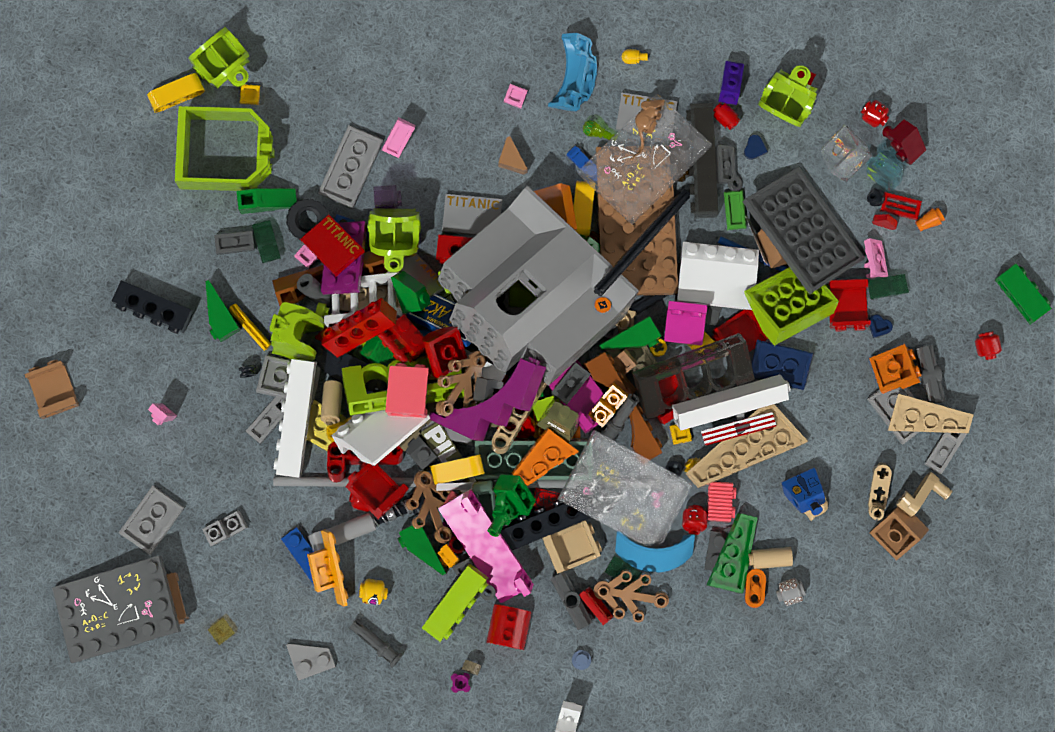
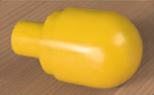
M627 49L622 53L621 58L626 64H636L639 61H648V53H639L637 49Z

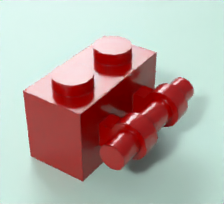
M405 315L398 318L396 325L387 329L386 333L382 332L378 335L382 345L385 348L388 347L394 354L393 357L402 364H406L408 361L411 363L425 352L422 340L424 336Z

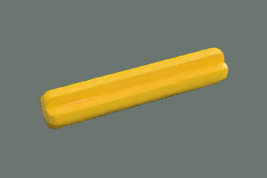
M237 304L229 307V312L264 351L267 350L271 343Z

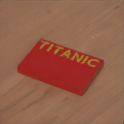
M330 215L326 216L300 239L335 276H338L365 252Z

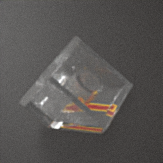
M846 124L819 150L831 174L845 182L854 176L872 157L867 145Z

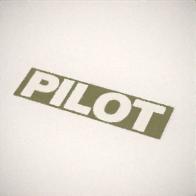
M434 423L421 432L440 463L462 458L440 424ZM475 476L453 481V483L478 482ZM459 490V492H460L461 494H463V493H465L466 491H468V490Z

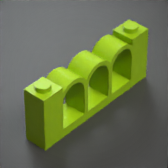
M427 355L419 357L414 363L409 361L406 363L407 367H415L417 364L425 365L426 368L432 371ZM399 360L391 362L388 367L379 363H372L361 368V365L342 368L343 384L350 415L386 409L387 391L367 394L365 384L372 379H380L386 382L388 386L389 368L397 363H401ZM460 369L458 372L453 371L445 376L461 374L462 372ZM438 383L427 384L426 403L446 400L457 383L450 384L447 388L440 387ZM464 389L462 390L458 398L464 397Z

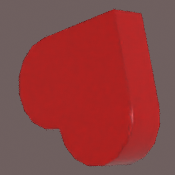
M889 214L874 215L872 220L874 225L890 230H895L898 224L897 220Z

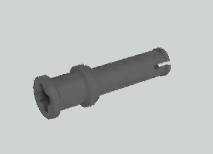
M635 394L627 396L617 414L609 419L607 427L600 432L602 439L606 442H615L617 434L624 429V422L639 402V398Z
M358 619L350 626L349 629L377 651V656L383 657L389 662L391 668L402 658V653L395 651L389 642H384Z

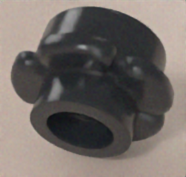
M874 188L867 195V202L871 206H880L885 201V195L881 189L877 190Z

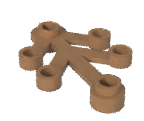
M480 351L470 353L467 359H452L449 361L448 368L451 371L458 372L461 367L468 368L464 373L451 376L441 375L438 378L437 382L440 387L447 388L450 384H457L446 400L438 401L436 404L437 414L449 416L453 412L454 402L463 389L464 408H469L468 404L470 401V407L477 405V402L472 398L471 376L474 373L475 391L477 377L482 378V368L486 363V357Z
M420 471L414 476L416 488L413 495L406 501L407 509L414 510L419 506L418 500L422 492L425 497L418 516L412 520V525L416 529L423 527L428 511H430L436 529L435 539L439 543H445L451 539L452 532L448 527L443 526L438 509L444 504L442 501H446L451 491H436L437 485H434L432 475L429 472ZM431 490L438 493L440 500L432 495ZM417 519L421 522V525L417 524Z
M628 569L622 570L620 575L611 581H599L594 586L595 596L600 600L607 601L616 619H622L625 616V609L617 604L613 596L620 597L633 614V620L637 623L644 620V612L638 609L633 600L654 603L658 608H664L669 603V597L663 591H658L654 595L634 592L642 585L647 586L651 583V576L648 573H642L638 579L623 589L615 587L622 582H629L632 579V573ZM628 573L630 576L629 578H623L622 575ZM647 576L649 580L643 582L642 577ZM605 588L607 592L602 594L600 589ZM659 598H663L665 601L664 603L660 604L657 602V600ZM621 610L623 614L617 615L615 612ZM640 613L642 617L637 619L635 614Z

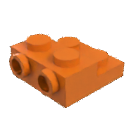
M905 344L869 358L882 394L899 387L905 389L920 383L919 377L922 374L918 365H914L915 354Z

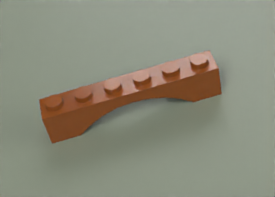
M371 251L364 252L362 276L386 274L388 272L384 266V256L376 255ZM324 265L272 280L279 306L284 302L297 303L306 296L297 288V281L302 275L310 274L322 284Z
M602 352L583 363L587 372L591 374L590 377L595 382L607 388L615 383L628 395L632 394L633 396L630 388H625L622 383L624 378L621 372L614 369L613 364L615 362L610 354L606 355L605 352ZM637 404L629 415L632 432L630 447L639 463L644 464L663 453L660 449L663 446L657 437H653L651 433L653 428L648 420L644 421L641 416L643 411L639 404Z

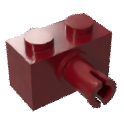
M905 119L894 129L888 125L882 131V135L891 140L890 145L895 149V156L901 162L905 161L912 165L926 151L917 127Z

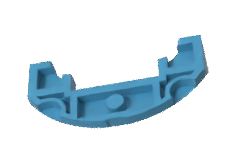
M566 33L561 36L566 53L565 77L558 94L548 103V107L577 111L584 101H588L593 92L597 76V59L592 54L591 47L593 44L590 38L579 33Z
M616 531L615 552L623 561L640 571L666 572L684 564L693 555L695 534L683 535L682 540L679 543L673 544L672 547L655 549L638 545L628 539L626 532Z

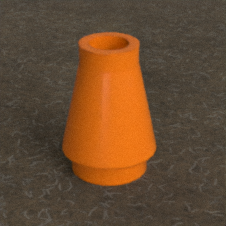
M937 207L929 210L915 223L921 232L925 229L941 225L945 218Z

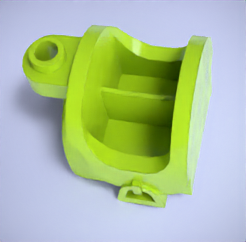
M225 26L191 54L188 59L197 74L208 83L214 84L218 89L227 80L235 87H241L246 84L249 76L243 66L250 62L247 59L249 54L240 44L239 39L235 38ZM237 74L242 75L243 79L241 81L236 79Z
M799 65L792 70L791 74L786 73L783 69L779 73L776 72L766 87H764L758 105L784 121L801 127L805 119L807 120L809 114H811L818 89L807 84L811 77L810 70L806 66ZM799 71H803L805 73V76L803 78L798 77Z
M373 208V211L369 212L367 229L369 232L370 250L376 255L384 256L386 270L392 273L399 272L403 268L404 257L413 255L418 251L421 216H419V212H416V208ZM392 261L397 262V265L392 266L390 263Z
M319 302L314 313L296 304L282 303L278 315H273L269 328L273 332L270 340L272 341L271 346H273L272 353L289 359L315 360L316 351L309 345L300 342L305 333L324 329V316L329 314V308L326 307V304Z

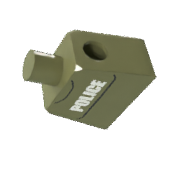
M554 401L546 408L537 425L545 430L547 427L569 443L578 428L579 414L568 406Z

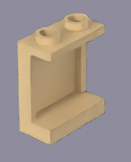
M586 520L581 523L542 538L557 574L601 556L599 552H602L599 541H594L592 534L595 532L591 523L587 524Z

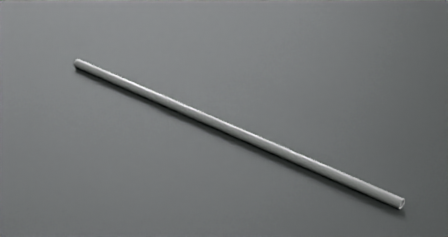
M274 477L273 486L346 487L349 480L347 479L348 477H345L341 482L336 483L332 482L329 477ZM391 477L399 486L404 483L407 487H416L414 478ZM477 479L478 482L486 480L498 481V479ZM593 479L536 480L527 487L584 489L591 486V483H594ZM594 479L597 481L595 484H603L605 489H632V487L633 489H648V487L650 489H660V479H609L606 482L603 479Z

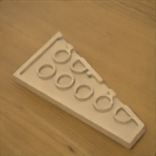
M775 404L758 408L748 418L772 412L776 427L721 441L693 466L686 475L700 488L801 446L808 441Z

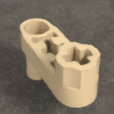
M879 462L873 468L868 500V513L874 520H881L884 516L892 475L890 467L883 462ZM884 468L887 473H883V476H880L877 471H881ZM878 487H881L882 490L885 491L884 494H880L879 499L880 501H883V503H880L878 501L872 502V499H877V494L874 492V490H878ZM877 509H879L880 513L878 515H874V512L877 511Z
M930 471L919 484L914 494L911 495L906 491L899 498L896 505L912 517L920 509L931 490L935 491L944 500L951 495L952 490L940 482V478Z

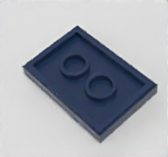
M757 340L748 377L762 380L781 375L785 381H788L790 387L804 390L813 353L778 344L774 346L770 342Z

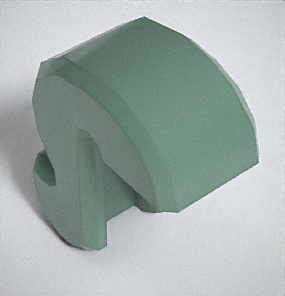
M491 480L474 482L472 491L493 521L492 513L496 501V494L493 491L494 484Z

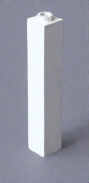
M776 375L672 405L674 422L680 430H685L789 400L788 392H790V385L781 375Z

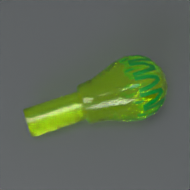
M588 120L583 124L582 129L586 136L603 137L613 142L617 141L618 135L606 131L605 128L601 127L594 120Z

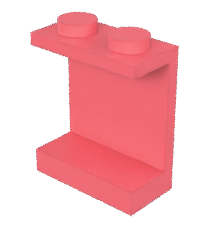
M402 363L390 366L385 409L388 416L427 418L428 410L425 406L428 376H431L429 368L419 364L415 365V367H407L406 364Z

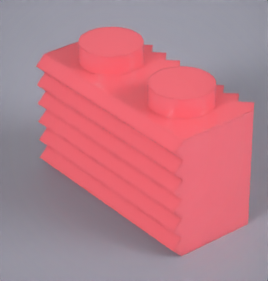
M712 482L708 484L707 521L730 523L731 518H735V507H732V499H736V488L733 487V483Z

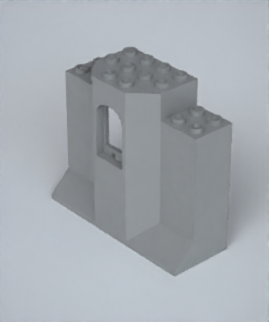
M528 186L523 189L508 209L444 262L438 278L441 286L444 289H448L458 301L450 317L453 327H458V330L465 335L466 339L470 343H474L479 348L481 354L487 356L494 366L504 373L514 366L520 358L528 360L529 357L540 360L539 364L546 367L541 381L545 382L548 386L626 316L639 292L621 274L602 296L595 294L594 287L613 266ZM519 280L537 299L520 314L509 315L499 308L496 300ZM532 280L538 288L535 289L528 281ZM604 297L611 302V308L608 312L601 313L596 310L595 301L598 298Z

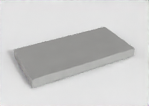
M348 125L318 194L353 209L381 148L383 139Z

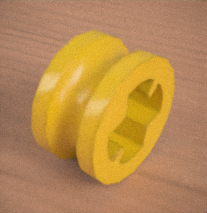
M658 339V341L662 344L661 348H664L663 351L659 350L657 353L654 351L655 348H649L655 357H661L666 353L667 344L662 339Z

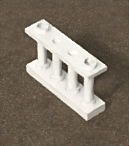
M388 271L386 274L362 276L360 288L369 287V304L377 301V286L388 285V304L397 311L396 320L404 315L401 309L396 307V292L391 277L399 272L392 273ZM350 293L351 311L345 314L340 313V295L332 294V313L324 316V323L327 328L351 316L358 310V293Z

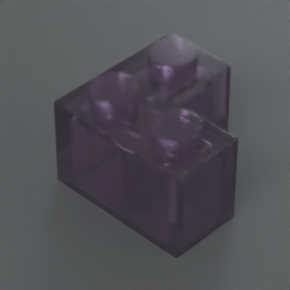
M396 185L373 187L375 208L399 209V206H402L401 191H397Z

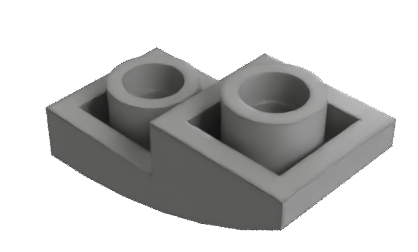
M236 511L202 530L210 546H214L247 529L248 526L241 512Z

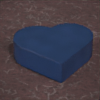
M752 135L747 141L748 146L744 149V156L749 160H753L767 154L768 151L760 136Z
M877 314L869 318L868 321H871L869 328L873 338L886 335L892 331L893 324L891 321L883 319Z

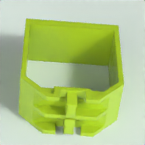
M178 107L175 182L179 189L249 190L255 189L271 174L272 164H270V158H275L273 136L268 125L251 108ZM191 120L253 121L258 126L256 171L247 179L188 178Z

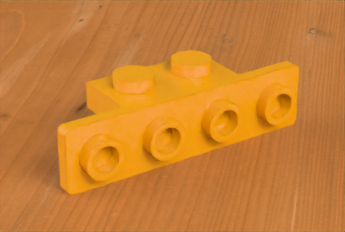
M324 529L321 530L325 549L307 554L316 592L334 588L337 604L345 607L348 605V594L343 586L344 575L338 564L340 557L335 550L334 544H336V539L333 533Z

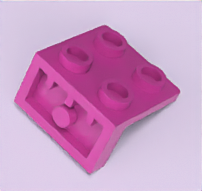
M669 301L664 341L701 346L703 344L707 305Z

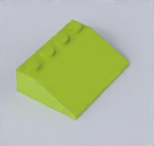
M790 267L744 291L763 333L774 346L832 315L839 302L826 285L809 294Z

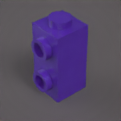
M731 61L725 62L718 102L737 105L744 64Z

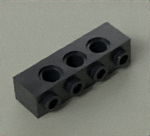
M122 280L112 299L116 309L123 312L130 310L133 312V316L140 319L144 317L151 319L150 323L159 327L162 324L168 326L167 330L178 334L179 331L185 333L193 315V311L189 308ZM133 297H138V304L130 305V300ZM155 304L157 306L156 311L148 313V307ZM174 312L173 319L165 320L166 313Z

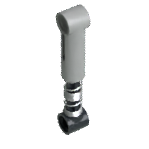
M422 492L418 500L419 506L414 510H408L406 507L407 500H404V502L401 501V504L390 508L379 520L372 513L368 512L326 530L334 534L336 544L334 545L337 546L373 532L377 526L380 527V524L397 520V517H404L407 513L419 514L425 500L424 494ZM321 531L308 536L314 552L325 549Z

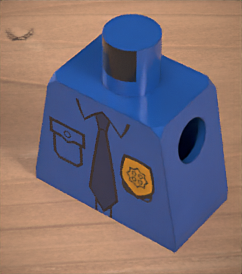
M815 468L781 483L784 495L800 513L810 510L813 515H818L823 511L821 505L826 501Z

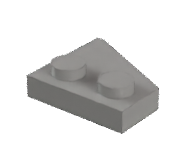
M294 644L286 645L298 681L336 667L329 648Z

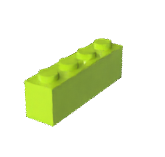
M469 564L422 626V629L439 642L444 638L448 640L454 632L451 629L455 623L460 624L465 617L463 614L467 607L471 609L477 601L474 597L478 592L482 594L489 585L486 583L489 577Z

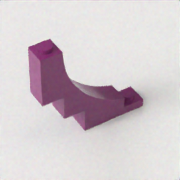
M529 357L528 360L520 358L510 379L494 396L476 406L453 409L449 416L430 412L429 420L472 440L483 441L490 422L495 425L507 426L513 407L524 411L531 410L546 367L540 365V360L532 357Z

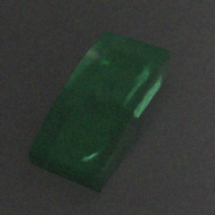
M271 221L253 224L252 228L262 263L281 259Z
M905 274L868 280L871 300L909 293Z
M616 556L613 557L605 570V573L612 578L620 575L624 569L630 570L632 579L629 582H622L625 586L638 579L642 572ZM624 573L622 576L623 578H629L630 575ZM647 576L642 577L643 582H647L649 579ZM644 585L636 589L635 592H641Z

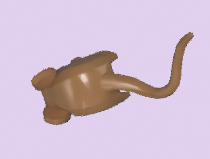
M664 100L643 101L641 103V108L643 109L635 118L641 147L631 157L630 161L642 153L644 148L643 132L652 134L657 125L656 120H659L662 116L659 111L664 105Z

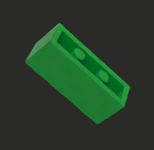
M1015 264L996 278L995 281L1031 325L1052 309L1050 307L1051 304L1045 296L1038 292V286L1027 278L1024 268Z

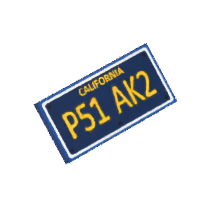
M436 294L430 298L431 304L423 310L406 313L409 320L435 331L453 326L450 317L456 303ZM459 330L463 345L468 347L471 343Z

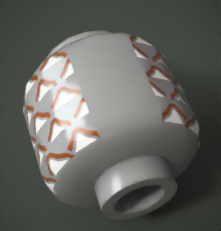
M792 578L780 582L779 590L776 591L779 602L783 601L786 606L802 602L806 592L802 581Z

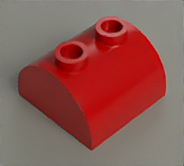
M458 327L441 328L428 333L422 339L435 378L453 372L448 368L450 360L467 359Z
M494 604L486 643L524 651L532 612Z

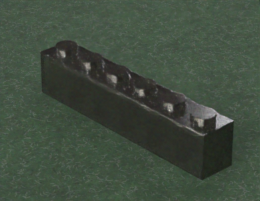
M713 103L690 104L689 110H686V121L690 123V128H687V139H690L691 146H688V158H691L689 176H692V183H689L690 195H693V202H690V213H694V219L717 218L718 196Z

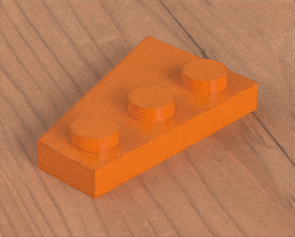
M547 427L513 470L512 475L520 476L524 483L529 486L545 475L547 471L556 465H560L565 459L579 451Z

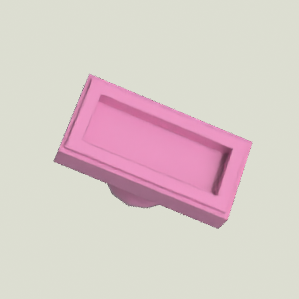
M398 117L382 147V151L399 158L415 129V125Z

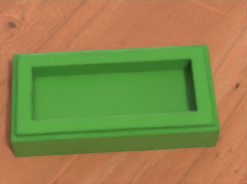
M743 191L724 192L727 230L746 229Z

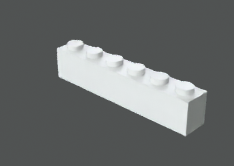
M291 359V363L288 362L287 374H289V381H286L284 386V393H287L286 401L282 402L281 412H284V418L279 423V431L282 433L281 439L277 440L276 445L279 455L274 461L276 475L297 478L302 476L317 362Z

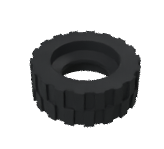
M303 199L294 203L288 210L286 224L289 232L294 237L300 240L311 230L304 229L299 225L298 218L303 211H312L316 215V225L329 215L324 205H321L319 201Z

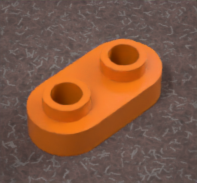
M753 569L746 576L744 599L745 603L751 608L760 607L765 600L766 575L760 569ZM754 575H757L759 577V581L757 583L753 582L752 577ZM752 595L758 597L756 602L751 601Z

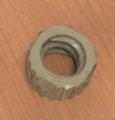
M465 660L462 669L471 674L478 675L481 665Z

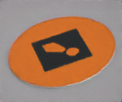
M604 297L598 298L595 301V308L601 313L608 312L611 308V302Z

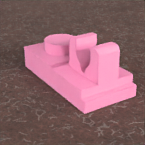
M871 238L865 240V253L869 262L864 265V268L870 269V273L866 277L871 279L888 277L882 241Z
M153 403L148 409L152 413V421L157 425L173 421L177 416L163 403Z

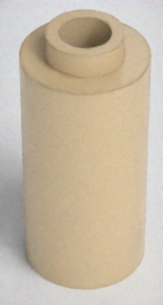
M338 381L324 382L321 421L326 425H333L340 421L343 384Z
M791 547L751 550V554H748L749 566H753V569L793 565Z

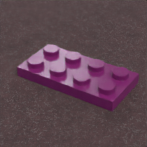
M366 222L338 223L365 250ZM364 253L338 276H335L324 265L321 285L322 294L360 293Z

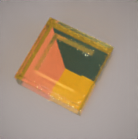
M224 618L208 629L219 645L235 634Z

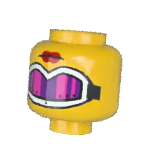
M366 579L364 583L361 582L359 598H362V602L365 604L380 605L383 599H387L388 588H384V582L381 580Z

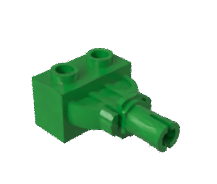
M500 475L493 488L497 495L495 508L492 513L494 519L487 530L493 537H498L503 526L509 525L511 520L518 517V515L528 516L536 502L520 476Z

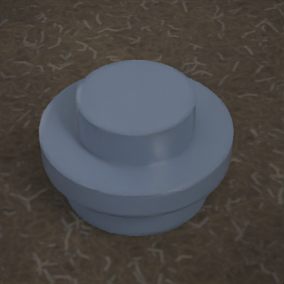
M579 650L573 654L572 664L578 670L587 669L591 664V656L588 652Z

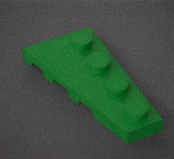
M737 513L706 584L707 586L743 594L749 566L748 554H751L757 517Z

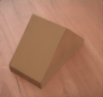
M509 136L506 138L498 167L526 174L527 167Z

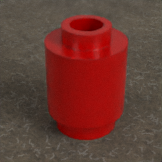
M719 103L713 109V112H715L713 117L725 129L732 130L741 120L738 118L739 115L726 103Z

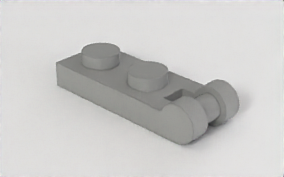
M276 396L246 430V433L260 445L277 427L280 420H283L284 412H281L276 406L279 403L282 404L286 399Z
M943 433L924 465L941 475L967 433H957V438L952 436L951 433Z

